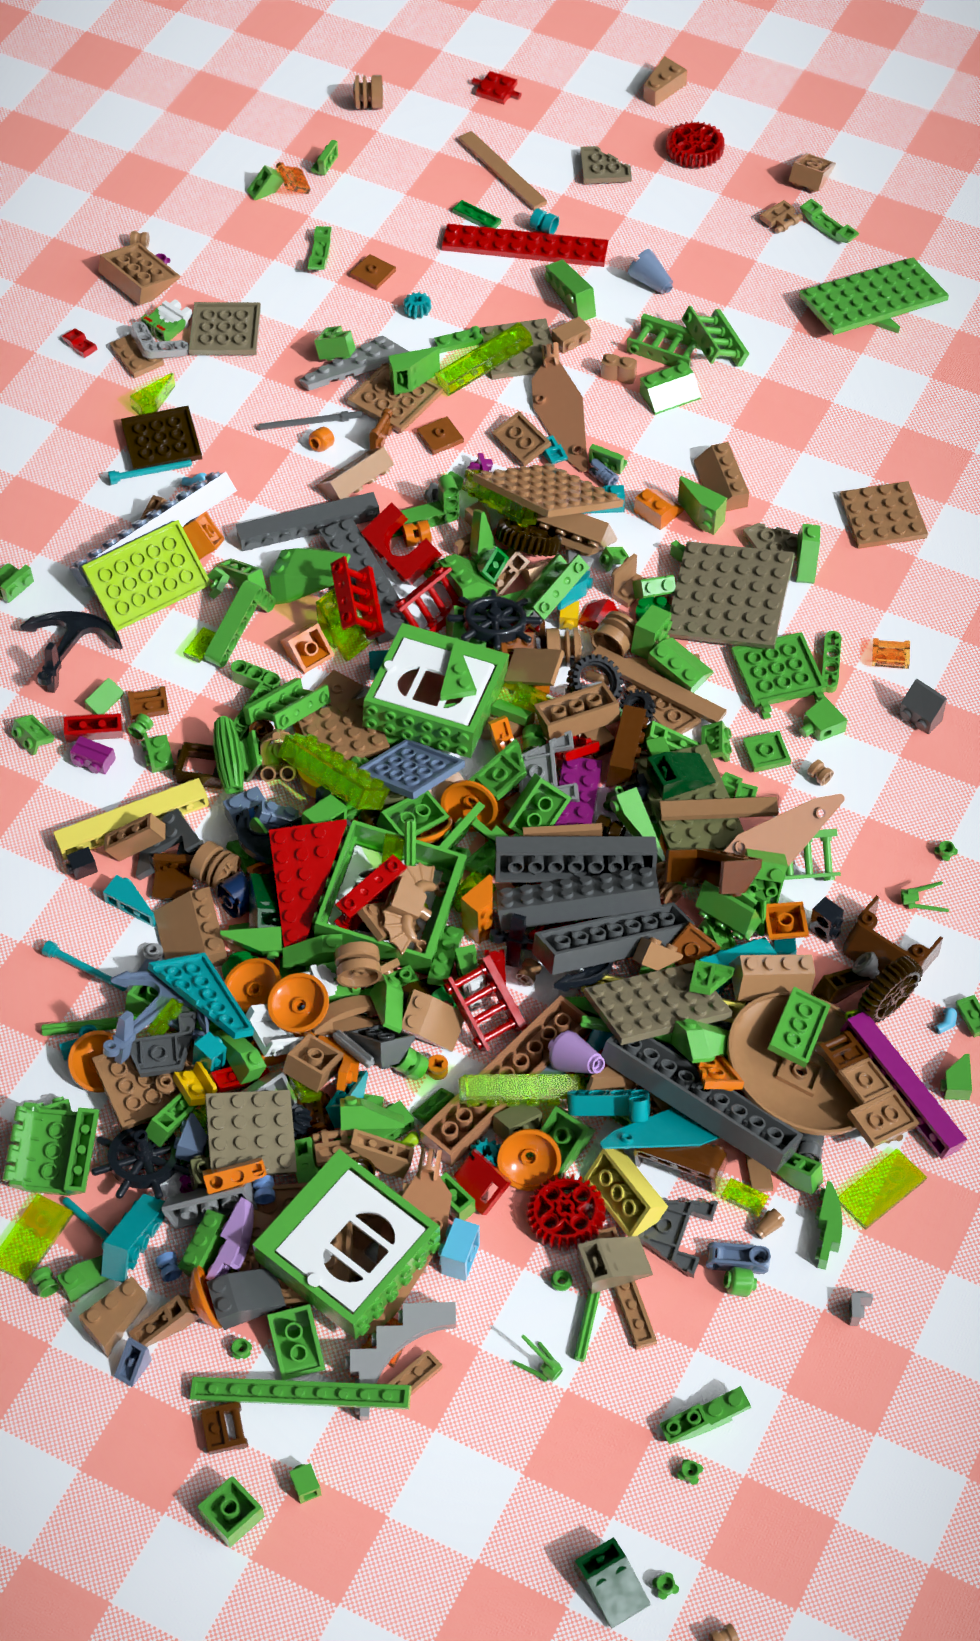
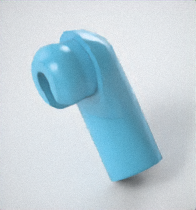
M199 473L193 478L183 477L182 485L190 487L197 481L202 482L207 474Z
M946 1007L943 1010V1013H945L944 1021L934 1026L935 1031L939 1035L955 1026L957 1012L954 1008Z

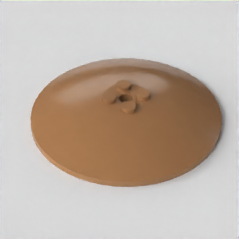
M790 992L764 995L748 1003L734 1019L727 1038L728 1062L744 1081L743 1089L741 1090L746 1097L761 1110L802 1133L833 1136L857 1129L847 1114L850 1110L860 1105L821 1055H818L813 1049L809 1062L804 1068L767 1049ZM825 1000L822 1001L831 1006L816 1043L825 1042L839 1036L840 1030L846 1022V1012ZM841 1043L829 1050L832 1052L847 1045V1043ZM796 1070H801L804 1076L799 1075Z

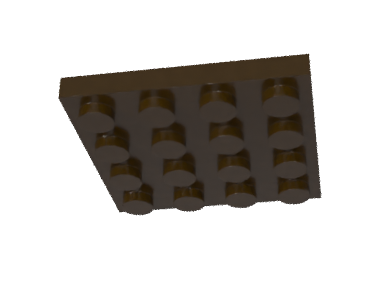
M189 405L121 419L133 470L186 460L196 461L203 459Z

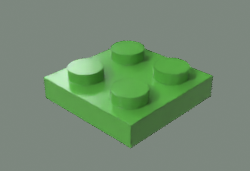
M780 731L743 738V745L754 773L791 765V758Z

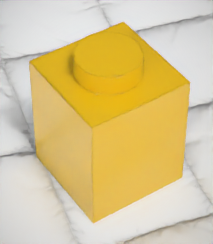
M575 601L560 610L559 629L569 628V630H573V627H578L580 601Z

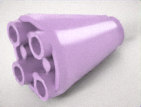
M573 1031L562 1032L549 1042V1060L552 1068L555 1070L594 1074L600 1073L605 1066L604 1058Z

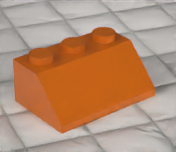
M490 874L461 898L462 928H464V933L478 945L484 940L489 939L490 930L493 929V877Z

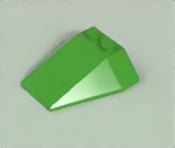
M314 547L281 550L269 576L271 593L276 599L275 605L290 603L333 586L334 582L330 563L343 556H346L348 563L351 556L348 553Z

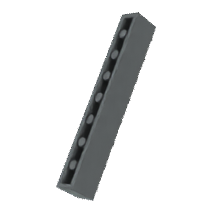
M374 492L236 524L237 537L243 552L319 534V529L350 518L354 520L356 525L369 522L380 514V509Z

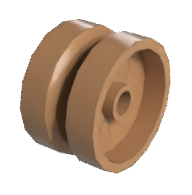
M351 942L335 950L336 979L340 985L349 988H361L373 985L381 979L380 953L378 946L375 944Z

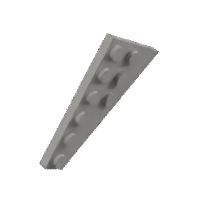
M383 335L378 336L371 342L362 344L361 347L353 352L351 357L347 359L336 358L333 362L319 367V369L312 373L306 374L299 379L300 385L309 391L329 385L331 380L346 379L345 376L354 373V376L378 369L381 367V364L389 363L388 356L410 351Z

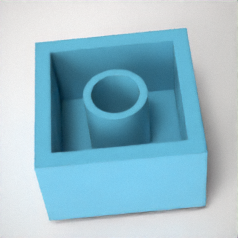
M455 1218L453 1224H449L445 1234L447 1240L445 1244L442 1243L438 1252V1256H440L439 1265L443 1275L466 1282L480 1246V1225Z

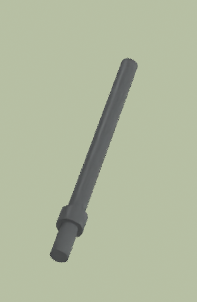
M341 411L339 414L259 423V430L339 420L345 422L349 421V419L362 418V411Z

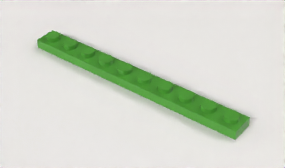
M192 1377L190 1400L410 1410L412 1387L410 1385Z

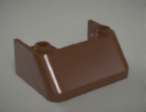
M706 848L666 850L664 882H685L686 886L698 887V884H702L706 880L719 887V894L741 896V893H746L762 868V859Z
M876 895L855 921L843 945L844 955L855 962L862 954L874 952L878 959L879 973L885 969L886 965H890L897 958L909 956L922 967L924 974L939 956L943 937L939 936L929 949L922 944H913L905 951L874 931L878 923L876 912L880 898Z
M703 1144L701 1146L634 1149L636 1166L640 1167L643 1158L708 1180L711 1182L712 1193L714 1194L718 1190L727 1165V1154L724 1152V1148L715 1144L712 1146Z

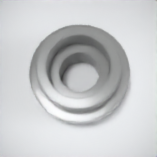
M150 943L145 946L143 955L145 959L159 961L163 956V948L158 943Z

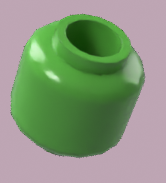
M735 1266L730 1271H726L723 1286L730 1295L748 1297L752 1291L756 1290L757 1278H754L752 1270Z

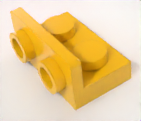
M200 1061L195 1063L192 1071L174 1072L172 1079L189 1106L204 1105L205 1094L217 1092L216 1084Z

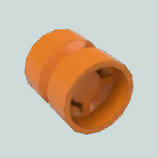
M427 520L417 521L416 525L413 523L402 525L403 538L407 548L417 546L418 542L421 543L425 538L432 542L431 530ZM413 530H416L417 538L414 537Z

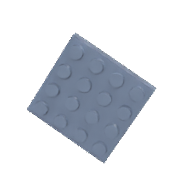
M405 739L357 768L355 776L414 800L465 768V760Z

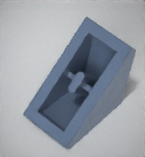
M131 1337L128 1338L114 1377L133 1387L152 1361L149 1348Z

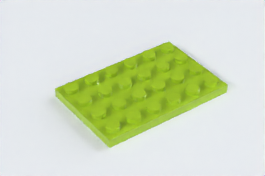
M179 519L81 566L110 624L116 631L134 624L211 585V581Z

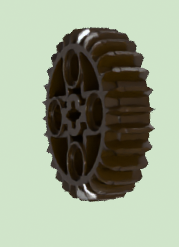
M506 517L499 520L495 534L496 539L503 543V545H507L508 548L540 557L542 555L545 557L556 555L560 550L562 541L561 535L556 534L555 530H544L538 526L536 521L518 517Z
M901 956V958L892 961L890 965H886L885 969L881 970L873 981H870V985L862 993V997L859 998L860 1002H858V1010L870 1016L875 1023L884 1021L886 1017L889 1018L892 1013H895L910 998V995L915 992L914 989L919 986L918 983L923 976L922 967L909 956Z

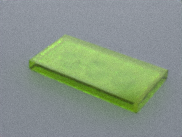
M896 1148L838 1195L840 1205L867 1230L927 1180V1176Z
M37 1193L0 1246V1271L26 1284L73 1217V1211Z

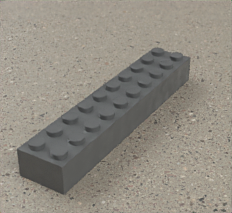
M612 1035L605 1043L601 1056L608 1066L614 1068L774 1173L796 1152L803 1136L802 1133L766 1113L734 1090L704 1089L697 1066L653 1038L621 1045L615 1036Z

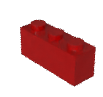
M121 713L63 717L66 742L77 741L80 736L90 740L123 738Z

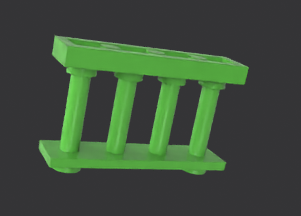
M688 306L681 319L709 363L713 364L717 356L731 357L736 366L742 367L750 353L721 309H715L709 317L697 315L693 307ZM703 323H709L710 327L704 326ZM710 334H716L718 338H712ZM718 345L724 346L725 349H719Z
M644 313L641 317L640 330L642 331L636 340L628 337L626 352L673 367L687 362L690 366L691 358L689 357L695 348L701 349L687 327ZM648 332L657 335L652 345L643 342ZM663 338L673 340L667 350L658 347ZM679 343L688 346L683 355L674 353Z
M556 554L515 602L522 598H527L528 604L522 607L526 616L529 617L535 611L539 617L545 620L590 567L579 554L569 564L560 554Z
M295 677L243 707L246 724L251 726L255 721L264 719L274 722L275 729L284 730L331 702L328 685L324 684L318 689L311 691L303 689L301 678Z
M837 828L819 830L813 837L820 838V842L823 843L825 873L813 874L812 838L803 849L805 875H794L792 862L787 867L784 880L823 877L824 881L835 880V876H841V872H833L830 841H832V837L838 836Z

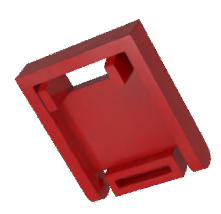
M573 736L574 749L556 752L555 758L571 761L600 751L599 741Z
M473 1149L471 1154L475 1159L468 1156L453 1176L458 1180L456 1182L475 1199V1209L481 1215H487L512 1182L478 1150ZM493 1183L498 1187L489 1200L481 1199Z

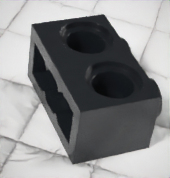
M825 896L812 909L809 931L827 944L832 939H837L842 932L841 925L844 921V910Z

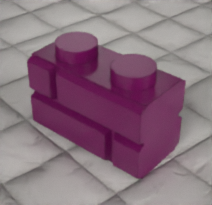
M82 736L78 738L70 750L71 761L75 766H84L96 774L102 773L106 775L110 766L116 760L113 748Z

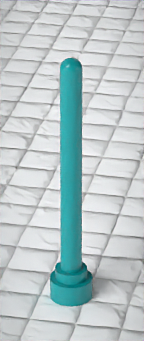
M186 460L121 473L112 470L108 471L109 481L111 485H115L121 482L122 479L191 467L192 461Z
M48 940L43 946V955L49 958L57 957L121 991L127 990L125 987L112 983V976L61 951L57 943Z
M63 1198L62 1203L104 1240L105 1237L110 1235L70 1198Z

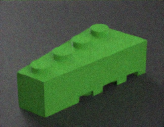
M563 259L546 265V273L544 274L546 281L549 282L575 318L580 316L584 321L597 317L594 288Z

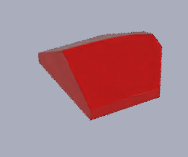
M609 599L598 600L587 605L578 624L596 630L609 612L618 611L614 602Z

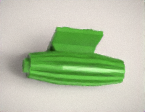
M220 716L214 721L213 747L217 772L224 792L232 795L243 791L244 775L245 781L249 782L261 766L262 756L259 755V739L256 738L255 730H251L248 737L240 741L233 720L227 716Z

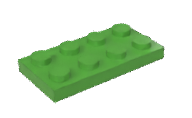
M793 987L767 1049L805 1068L831 1005Z

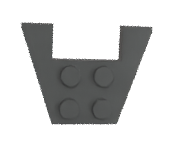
M178 808L158 818L165 823V840L140 851L136 870V877L139 880L155 873L154 854H160L182 841L184 849L188 853L197 850L203 845V842L198 838V835Z
M196 1011L178 1014L179 1033L137 1038L136 1034L135 1040L132 1042L130 1056L140 1077L183 1071L197 1023Z
M664 1200L668 1208L656 1224L638 1235L639 1239L650 1250L689 1277L694 1278L700 1257L681 1252L679 1248L690 1216L713 1222L718 1201L700 1202V1200H692L691 1202H678V1200Z

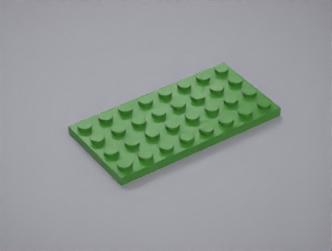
M912 257L801 290L799 297L833 335L948 301L949 294Z

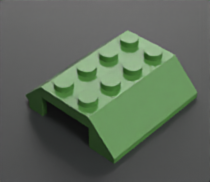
M24 1102L23 1106H16L13 1121L19 1122V1124L12 1125L10 1141L16 1144H9L6 1162L12 1163V1166L5 1165L2 1180L8 1182L9 1187L25 1192L62 1196L85 1193L100 1110L78 1107V1112L40 1108L37 1103Z

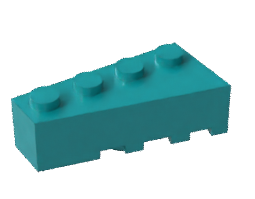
M766 937L753 939L743 945L738 944L725 951L721 950L711 956H703L699 961L729 966V963L739 955L778 954ZM732 978L721 985L716 992L718 994L723 992V988L732 983Z
M143 1193L138 1201H134L129 1212H125L121 1222L113 1227L112 1233L105 1237L102 1242L101 1276L120 1283L128 1279V1270H134L139 1253L145 1252L149 1239H153L165 1219V1215L162 1212L164 1200Z

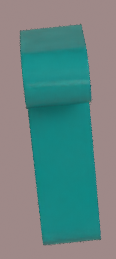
M572 1090L567 1092L568 1114L571 1116H629L631 1122H645L649 1119L650 1099L649 1091Z

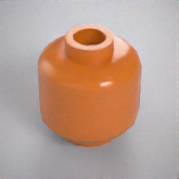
M324 426L317 428L309 435L311 448L318 452H324L333 446L335 442L333 432Z

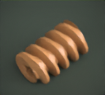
M664 862L657 863L656 876L660 899L663 900L664 904L676 903L681 898L682 894L680 892L683 890V887L678 885V882H664L665 864Z

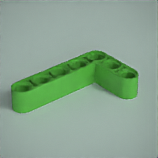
M445 474L438 479L439 501L401 510L408 518L404 524L413 523L416 525L417 521L427 520L431 528L457 520L460 515L459 490L453 476ZM402 526L393 534L392 538L403 535Z
M248 580L244 581L205 652V660L220 668L224 667L255 609L260 608L268 613L271 612L276 603L275 597L263 587Z
M236 660L231 664L233 681L236 684L254 690L244 707L281 686L279 675L244 660ZM242 708L233 721L240 741L246 739L250 734V725L246 724Z

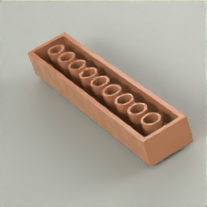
M560 995L420 1129L421 1143L427 1148L434 1149L436 1155L438 1149L442 1150L441 1159L452 1167L470 1150L471 1144L475 1145L477 1139L480 1140L493 1127L495 1114L518 1103L538 1083V1075L550 1064L548 1045L552 1039L568 1030L577 1033L582 1039L591 1032V1029L580 1026L582 1016L587 1015Z

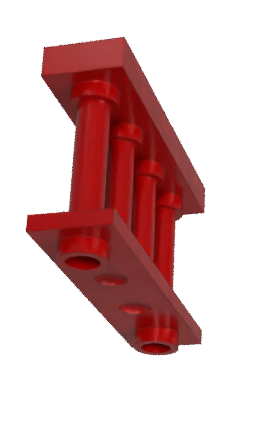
M346 556L330 563L342 629L346 630L355 624L364 627L366 638L369 640L384 634L385 630L373 567L366 566L359 571L348 568ZM350 577L355 578L356 586L351 584ZM353 593L358 595L359 602L354 601ZM356 609L361 611L363 619L357 617Z
M441 566L436 568L432 576L405 598L397 600L394 603L395 606L390 611L392 613L402 612L409 625L420 628L407 608L415 602L427 621V625L422 629L438 633L446 626V617L454 605L466 608V606L458 601V596L446 577L452 571L451 567L443 568ZM439 580L452 599V605L449 607H445L433 587ZM426 591H428L440 611V615L436 618L432 617L420 597Z
M394 854L335 904L343 914L334 921L333 925L355 932L364 924V921L357 912L365 905L385 902L392 883L407 870V866Z
M490 955L478 959V968L455 981L452 976L443 979L445 983L443 987L446 993L452 996L474 1037L472 1040L478 1050L480 1049L481 1052L490 1049L487 1042L509 1029L518 1032L528 1027ZM480 975H485L489 982L487 986L463 999L458 988ZM490 993H495L498 998L497 1004L473 1017L468 1006ZM500 1011H505L508 1017L507 1022L483 1035L477 1024Z

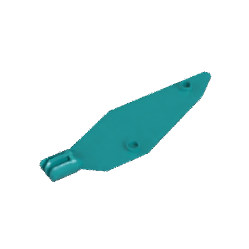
M671 1108L650 1116L645 1122H635L614 1130L599 1145L604 1149L701 1146L720 1137L677 1109Z

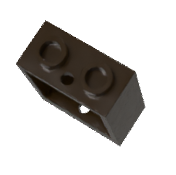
M183 742L182 749H179L177 754L178 763L174 764L173 775L176 776V782L183 784L189 780L199 778L203 787L222 789L216 765L213 775L185 771L189 757L216 761L213 745Z

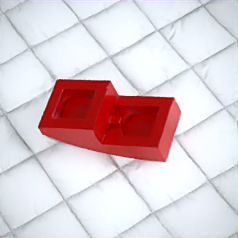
M76 328L62 336V339L84 358L98 350L96 344L86 339L85 333Z

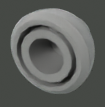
M866 952L856 959L852 966V971L856 975L873 979L879 974L878 959L874 952Z

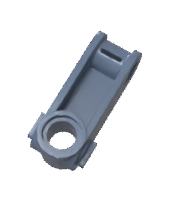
M711 1242L707 1245L709 1255L706 1267L708 1269L730 1271L732 1267L736 1266L750 1269L753 1274L765 1275L769 1271L771 1253L766 1246ZM762 1258L764 1259V1261L757 1262L755 1259Z

